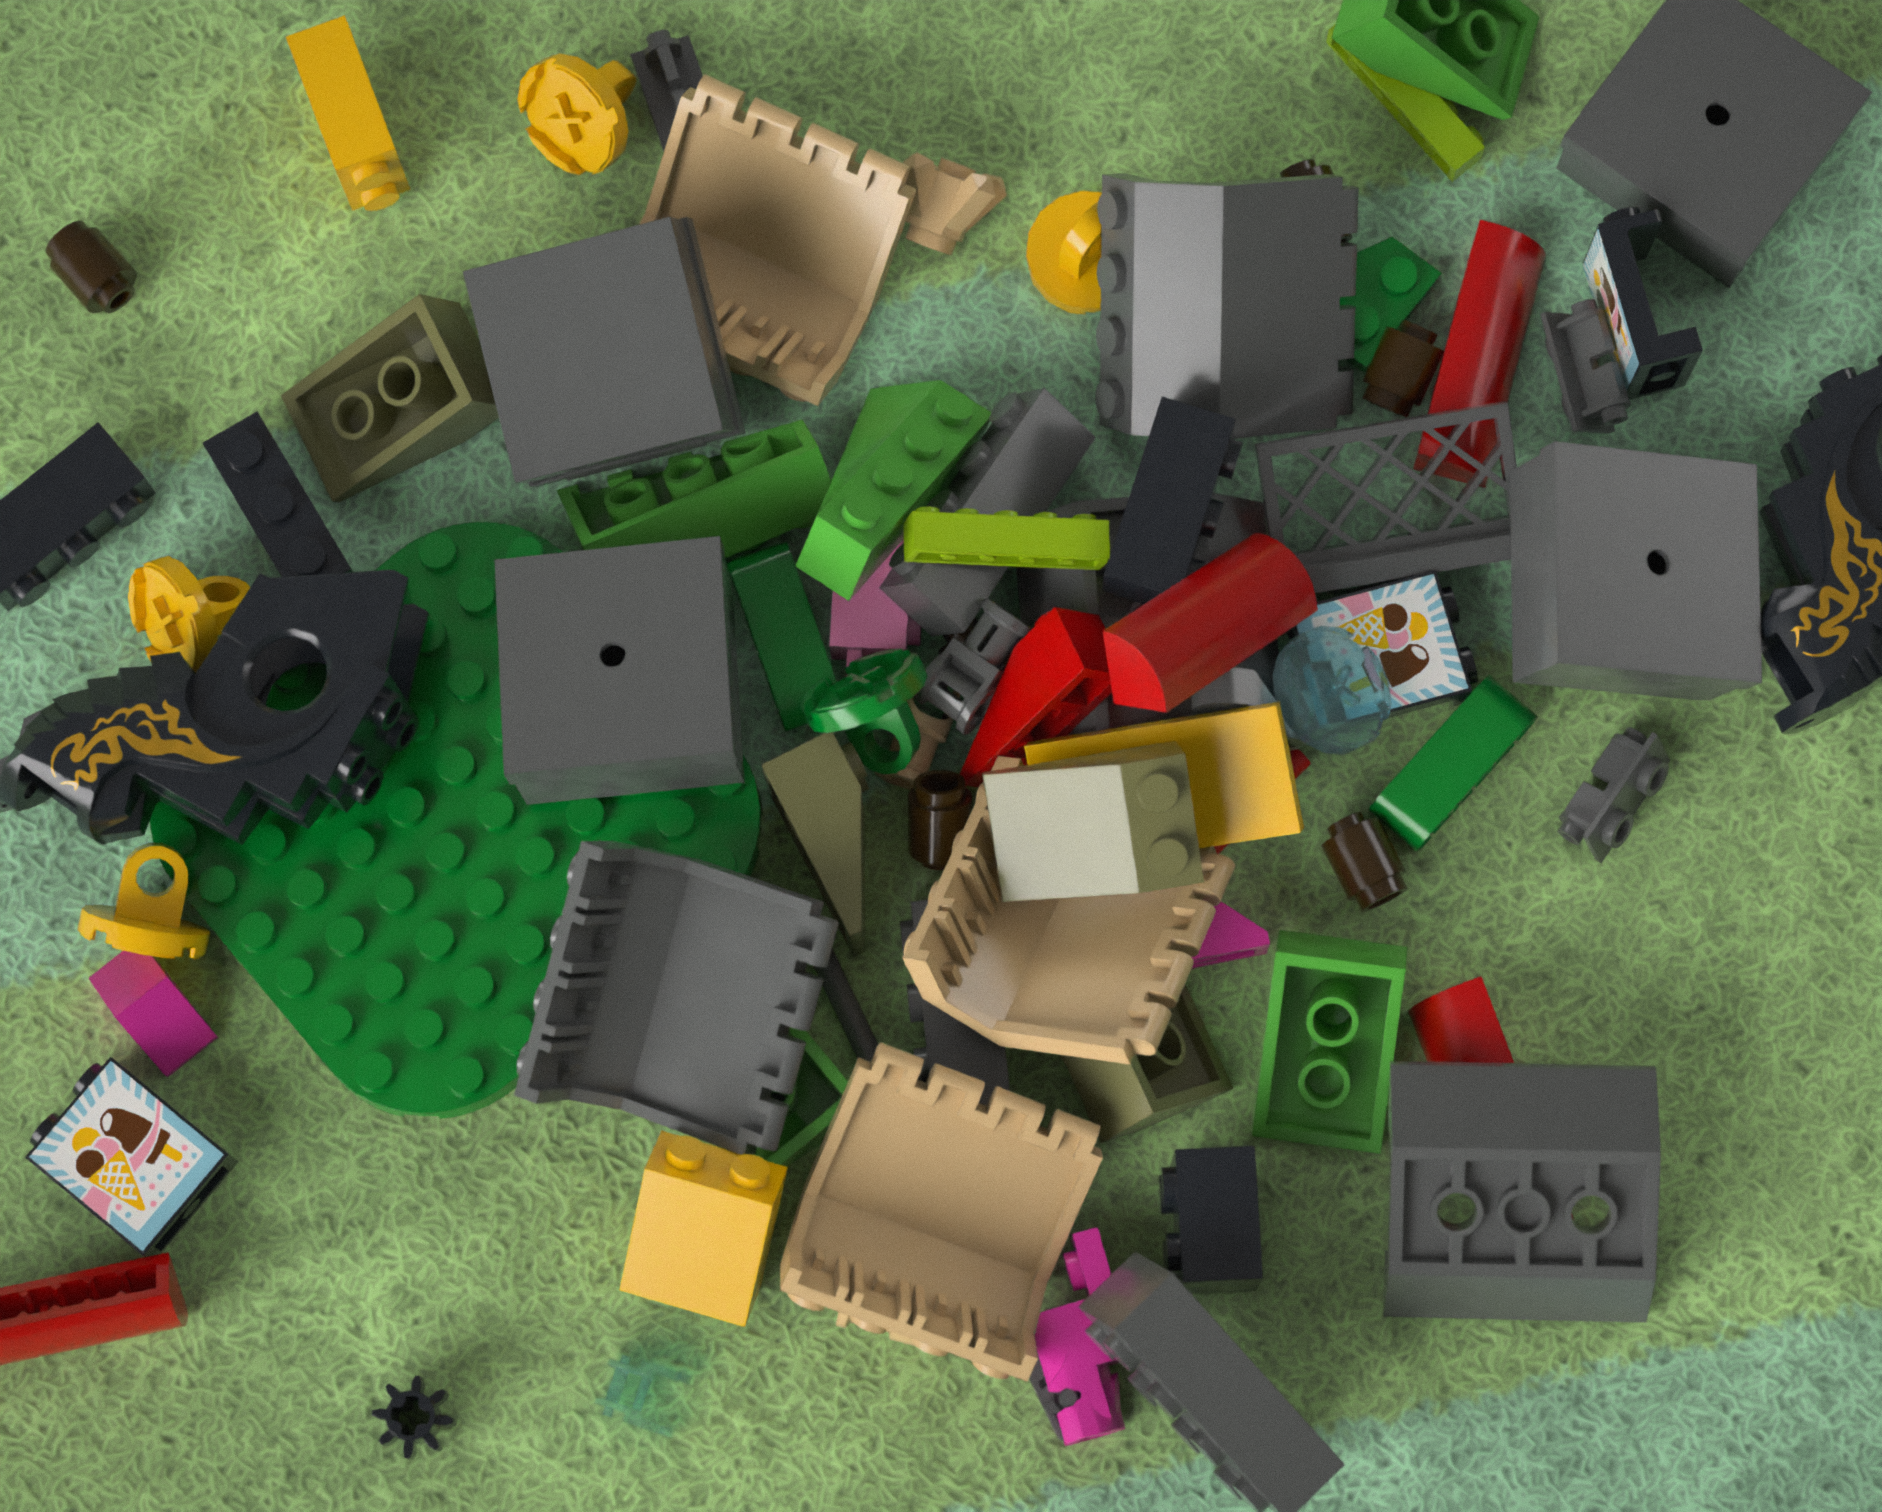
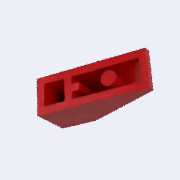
M1054 607L1051 611L1039 617L1034 624V628L1014 647L960 772V775L966 781V786L979 787L983 782L982 772L991 771L998 756L1020 758L1024 766L1028 765L1024 749L1028 742L1067 736L1112 693L1102 632L1106 628L1099 615Z

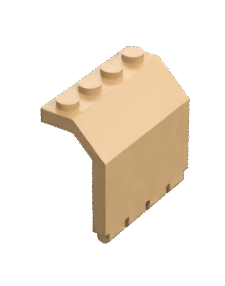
M704 74L697 89L690 87L680 98L649 202L639 225L666 217L677 219L689 217L693 219L730 371L743 376H753L779 388L788 398L802 402L807 401L818 406L837 383L879 299L917 190L906 184L911 167L871 148L867 151L860 164L854 161L859 143L815 123L810 125L805 137L802 138L798 136L802 117L757 97L752 101L748 112L742 111L741 108L746 95L744 91Z
M998 756L991 771L1024 766L1020 758ZM982 782L977 790L975 806L963 830L957 833L953 841L952 854L940 879L930 889L928 905L916 930L910 933L905 942L902 958L924 1000L999 1046L1131 1064L1134 1054L1152 1056L1156 1053L1172 1015L1169 1009L1174 1008L1178 1002L1194 964L1191 957L1197 956L1216 913L1214 906L1220 904L1235 869V863L1229 857L1217 854L1214 846L1199 848L1204 878L1203 883L1134 894L1003 902L984 782Z
M880 1042L871 1062L858 1057L804 1183L780 1264V1291L788 1293V1297L793 1302L806 1309L822 1311L826 1307L848 1315L855 1325L866 1331L883 1334L886 1330L908 1337L917 1348L928 1354L943 1357L951 1353L972 1361V1364L979 1371L997 1379H1007L1011 1375L1028 1382L1038 1360L1034 1332L1047 1283L1103 1159L1101 1149L1094 1146L1100 1132V1125L1056 1109L1048 1127H1042L1040 1123L1045 1113V1104L998 1086L994 1088L987 1105L981 1104L979 1100L984 1090L985 1081L937 1063L933 1065L926 1083L917 1080L924 1058Z

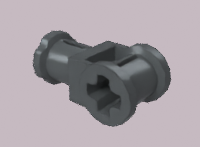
M986 598L981 605L984 613L965 641L962 642L955 638L950 641L944 652L939 654L926 668L925 671L928 677L925 685L913 696V699L920 704L930 702L957 721L956 729L964 735L972 732L984 719L1004 672L1000 667L1020 638L1025 637L1032 630L1026 623L989 598ZM950 686L955 691L960 693L964 697V700L962 701L957 696L948 691L947 687Z

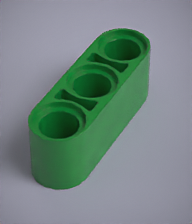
M783 542L727 561L726 563L735 591L739 595L737 597L756 651L759 652L758 657L776 708L779 709V717L786 732L808 724L800 707L805 693L823 677L827 678L830 676L833 684L837 681L787 542Z
M1488 675L1395 776L1368 810L1376 817H1379L1381 822L1418 852L1432 838L1430 836L1431 833L1435 834L1473 792L1472 788L1474 786L1477 788L1515 745L1513 742L1515 740L1519 741L1538 716L1491 675Z

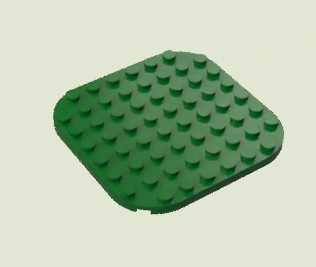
M469 522L437 529L410 542L374 570H395L408 577L409 583L404 604L417 605L428 611L429 617L408 702L419 720L418 728L409 745L400 752L395 751L381 770L384 773V779L377 795L370 803L362 805L356 801L348 813L329 803L310 829L268 810L243 845L161 801L155 805L150 819L153 843H164L173 847L184 859L188 869V887L185 898L323 1063L358 1098L375 1108L402 1117L405 1114L413 1116H438L440 1119L469 1114L491 1105L516 1088L519 1078L517 1073L518 1056L523 1046L529 1040L536 1014L533 1008L534 996L539 984L546 976L552 954L550 946L551 932L555 922L563 912L569 890L567 883L568 868L574 855L579 851L581 841H617L701 859L747 876H751L760 853L758 846L763 816L762 800L757 782L744 755L745 783L530 805L526 804L516 785L509 784L504 775L495 560L563 552L545 538L531 531L504 523ZM307 663L285 671L273 684L267 698V707L279 711L297 710L310 704L322 691L327 679V665ZM159 859L165 872L173 881V867L167 861Z

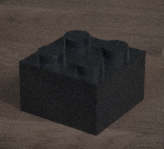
M1255 1146L1175 1149L1170 1167H1161V1175H1159L1161 1214H1173L1174 1233H1165V1240H1163L1164 1268L1172 1272L1191 1294L1256 1291L1263 1280Z

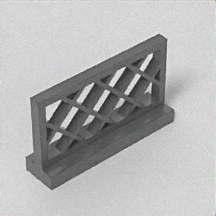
M1505 401L1254 444L1268 536L1285 545L1282 530L1298 508L1326 527L1311 549L1293 552L1305 567L1312 581L1315 593L1413 577L1435 570L1436 572L1511 560L1510 471L1517 468L1509 407ZM1494 418L1497 444L1481 464L1457 447L1455 443L1470 422ZM1455 425L1446 438L1434 430V428ZM1424 430L1439 441L1441 445L1421 473L1418 474L1392 454L1407 433ZM1392 436L1384 449L1370 440ZM1361 441L1378 453L1379 456L1356 485L1329 465L1344 444ZM1330 446L1322 459L1308 451ZM1450 450L1477 469L1455 500L1428 481ZM1299 452L1317 466L1294 496L1275 483L1271 456ZM1499 458L1503 479L1491 471V468ZM1387 461L1415 480L1393 511L1365 492ZM1324 472H1327L1352 490V493L1331 521H1328L1303 503ZM1487 476L1504 488L1508 515L1481 520L1467 510L1464 505ZM1425 487L1449 504L1450 508L1435 528L1418 530L1401 517L1421 489ZM1277 493L1290 502L1281 515ZM1363 498L1388 516V518L1372 539L1356 541L1339 527L1359 499ZM1459 512L1471 520V522L1450 525ZM1396 523L1409 531L1388 536ZM1334 534L1347 542L1326 546Z

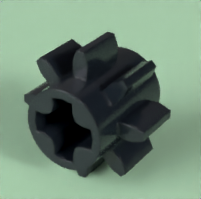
M421 1376L414 1377L411 1383V1391L401 1392L391 1384L386 1385L387 1393L392 1400L389 1402L387 1409L378 1408L372 1410L371 1414L380 1420L386 1421L389 1428L381 1436L379 1443L386 1447L392 1445L398 1439L405 1441L403 1453L404 1457L408 1460H414L417 1454V1445L427 1443L429 1447L438 1452L443 1450L441 1442L436 1435L440 1431L441 1426L452 1427L456 1426L457 1423L455 1419L442 1415L439 1408L440 1405L446 1402L449 1393L441 1389L427 1397L424 1395L425 1382ZM419 1400V1408L429 1413L430 1419L428 1424L417 1425L415 1434L409 1435V1427L400 1423L398 1417L400 1411H411L413 1401Z

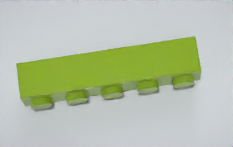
M1335 25L1328 30L1326 43L1452 182L1482 159L1485 149L1482 136L1473 126L1469 125L1467 127L1460 120L1458 111L1450 100L1446 98L1441 99L1438 95L1373 71L1332 39Z
M920 507L912 511L903 523L904 562L1100 570L1110 558L1109 520L1096 519V516L1092 514H1078L1072 518H1057V514L1052 512H1040L1033 516H1018L1016 511L1002 510L995 512L994 515L979 514L978 510L971 508L959 509L955 513L939 512V509L936 507Z

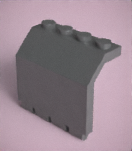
M1126 173L1102 175V194L1099 197L1097 206L1098 219L1102 226L1101 258L1097 265V280L1101 288V320L1096 329V342L1100 351V383L1095 393L1096 407L1099 412V425L1129 435L1149 436L1162 396L1235 418L1236 422L1232 439L1336 428L1337 416L1352 414L1354 369L1338 367V360L1354 358L1356 307L1339 304L1340 297L1356 295L1357 244L1341 242V234L1358 232L1359 187L1342 186L1343 177L1330 174L1215 183L1156 181Z
M581 841L579 851L574 855L568 868L567 883L569 890L563 912L555 922L551 932L550 946L552 954L546 976L539 984L534 996L533 1008L536 1014L529 1040L523 1046L518 1056L517 1073L519 1078L514 1096L535 1104L572 1100L623 1110L741 1155L756 1154L757 1147L776 1151L789 1105L771 1098L773 1090L785 1094L793 1093L806 1046L804 1040L788 1035L789 1029L792 1027L810 1031L824 980L819 976L805 972L807 964L827 967L839 922L821 915L823 901L701 859L617 841Z

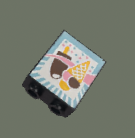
M1638 207L1623 208L1605 216L1603 223H1599L1583 261V268L1592 298L1596 301L1597 308L1604 309L1606 313V320L1615 351L1609 353L1611 361L1619 363L1630 400L1685 386L1703 351L1696 327L1658 335L1636 261L1647 258L1662 224V219L1658 209L1641 213Z
M1436 570L1317 602L1318 611L1287 631L1320 743L1344 737L1346 730L1349 728L1452 701L1454 706L1461 705L1472 692L1471 684L1478 682V674L1472 652L1468 646L1459 648L1453 629V624L1460 622L1454 593L1450 586L1441 588Z
M110 1057L103 1066L95 1063L83 1073L72 1091L76 1098L60 1116L53 1113L38 1126L30 1138V1143L34 1147L25 1158L142 1256L158 1255L166 1249L239 1161L205 1135L124 1066Z

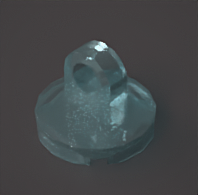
M1321 625L1292 638L1278 654L1273 672L1274 688L1271 694L1276 702H1280L1286 724L1304 743L1322 753L1345 755L1375 741L1382 732H1379V730L1381 729L1382 722L1389 718L1392 705L1389 680L1374 652L1368 646L1361 648L1356 642L1349 639L1354 636L1352 633L1343 628Z

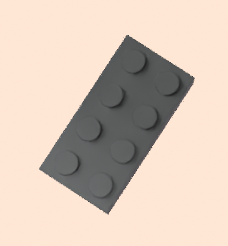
M1134 1252L1078 1306L1092 1322L1085 1330L1089 1338L1111 1360L1116 1358L1130 1372L1135 1369L1128 1377L1131 1384L1154 1407L1158 1405L1173 1420L1178 1416L1170 1425L1172 1429L1197 1454L1201 1452L1217 1468L1213 1473L1218 1480L1238 1500L1244 1499L1256 1512H1264L1267 1508L1273 1512H1297L1345 1465L1177 1277L1167 1269Z

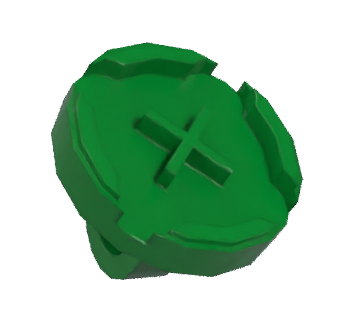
M895 648L864 656L850 662L849 666L844 668L847 674L845 678L833 684L830 676L827 678L823 677L805 693L800 707L811 729L814 732L821 733L844 730L849 742L852 743L859 755L862 764L871 771L881 774H895L905 769L919 750L921 741L919 727L907 703L925 685L928 677L917 653L911 654L909 650ZM873 729L888 730L895 735L899 741L900 750L889 751L878 745L873 736Z

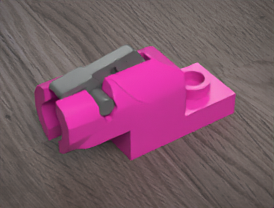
M1098 1227L1072 1234L1071 1242L1074 1251L1063 1253L1073 1291L1085 1288L1087 1297L1111 1275ZM1085 1299L1040 1312L1035 1331L1038 1360L1029 1380L1057 1439L1064 1441L1065 1446L1106 1436L1126 1428L1121 1413L1118 1372L1111 1374L1109 1368L1110 1365L1120 1362L1116 1358L1111 1360L1086 1334L1085 1330L1092 1322L1078 1307Z

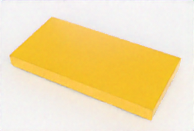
M1280 702L1030 741L1024 746L1027 763L1031 765L1176 741L1186 756L1199 848L1301 833L1304 829Z

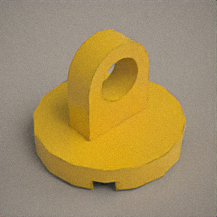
M559 53L542 59L530 67L520 80L517 99L520 114L527 111L528 119L532 124L526 128L532 143L547 160L568 173L581 175L585 171L593 172V174L604 171L614 164L626 149L629 130L625 109L622 104L631 95L636 85V76L618 60H612L596 69L579 57Z
M1078 191L1058 197L1040 211L1028 232L1026 261L1033 285L1049 303L1069 313L1086 315V312L1095 313L1101 311V288L1097 280V265L1101 258L1102 226L1098 219L1097 206L1102 192Z
M170 556L148 561L143 564V567L135 569L130 579L128 601L133 626L136 627L137 633L146 630L152 645L144 649L150 662L151 655L180 652L196 673L216 644L218 635L222 634V629L250 589V586L243 580L230 576H211L197 580L182 562Z
M146 843L137 847L127 857L123 866L115 906H84L81 909L77 929L85 939L90 941L95 940L96 930L107 933L105 943L111 944L112 948L168 959H175V956L183 957L184 948H188L187 951L190 952L189 957L193 959L203 957L206 954L210 931L205 927L181 919L188 887V869L182 855L173 847L164 843ZM150 859L167 861L174 870L172 884L166 890L159 893L145 891L137 883L139 867Z

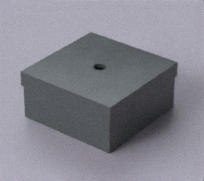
M1666 0L1565 133L1560 145L1563 151L1556 169L1616 210L1638 207L1640 212L1643 213L1658 209L1662 224L1656 238L1730 288L1849 129L1853 120L1867 103L1872 92L1738 0Z
M666 217L463 271L515 483H529V487H537L565 479L569 481L706 446L710 442L746 433L692 218L684 217L677 219Z
M1554 441L1540 449V455L1510 471L1513 683L1690 700H1712L1735 689H1749L1762 683L1757 464Z
M720 536L495 560L504 775L510 785H516L527 805L745 783L732 577L725 562V549Z

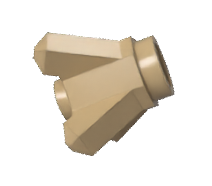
M915 153L902 162L911 167L906 184L917 189L906 219L910 226L905 238L948 255L953 254L957 241L962 242L965 233L1007 196L1005 184L1001 177L985 173L982 175L975 174L976 170L941 158L939 165L936 166L934 161L920 153Z

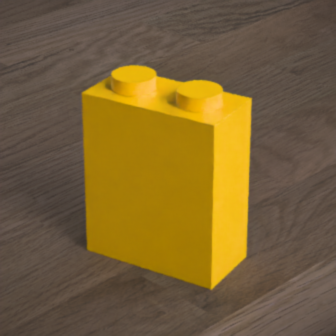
M345 15L286 36L336 173L352 211L362 207L367 211H376L393 205L399 200L400 193L411 189Z
M661 1131L644 1169L620 1291L745 1327L761 1287L788 1167L766 1161L756 1155H741L724 1148L703 1143L691 1136H679Z

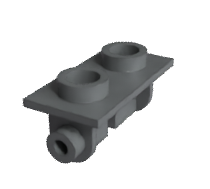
M659 30L646 37L648 46L644 50L630 55L664 151L681 96L690 87L697 89L703 75L689 35L677 39L671 38L668 30Z
M1587 299L1571 306L1573 314L1541 313L1540 316L1546 334V349L1554 362L1562 391V407L1570 420L1572 431L1607 434L1615 432L1614 425L1628 419L1626 409L1631 406V402L1627 395L1619 363L1609 362L1599 367L1597 362L1598 358L1615 351L1605 310L1597 308L1594 299Z
M1627 727L1622 735L1616 733L1591 770L1593 776L1608 783L1605 790L1602 791L1583 781L1565 810L1559 816L1562 825L1557 832L1564 839L1575 845H1579L1584 838L1592 855L1599 863L1603 862L1611 848L1616 849L1626 841L1633 827L1634 814L1646 796L1651 797L1655 795L1666 780L1670 759L1659 736L1652 732L1647 739L1641 732L1631 727Z

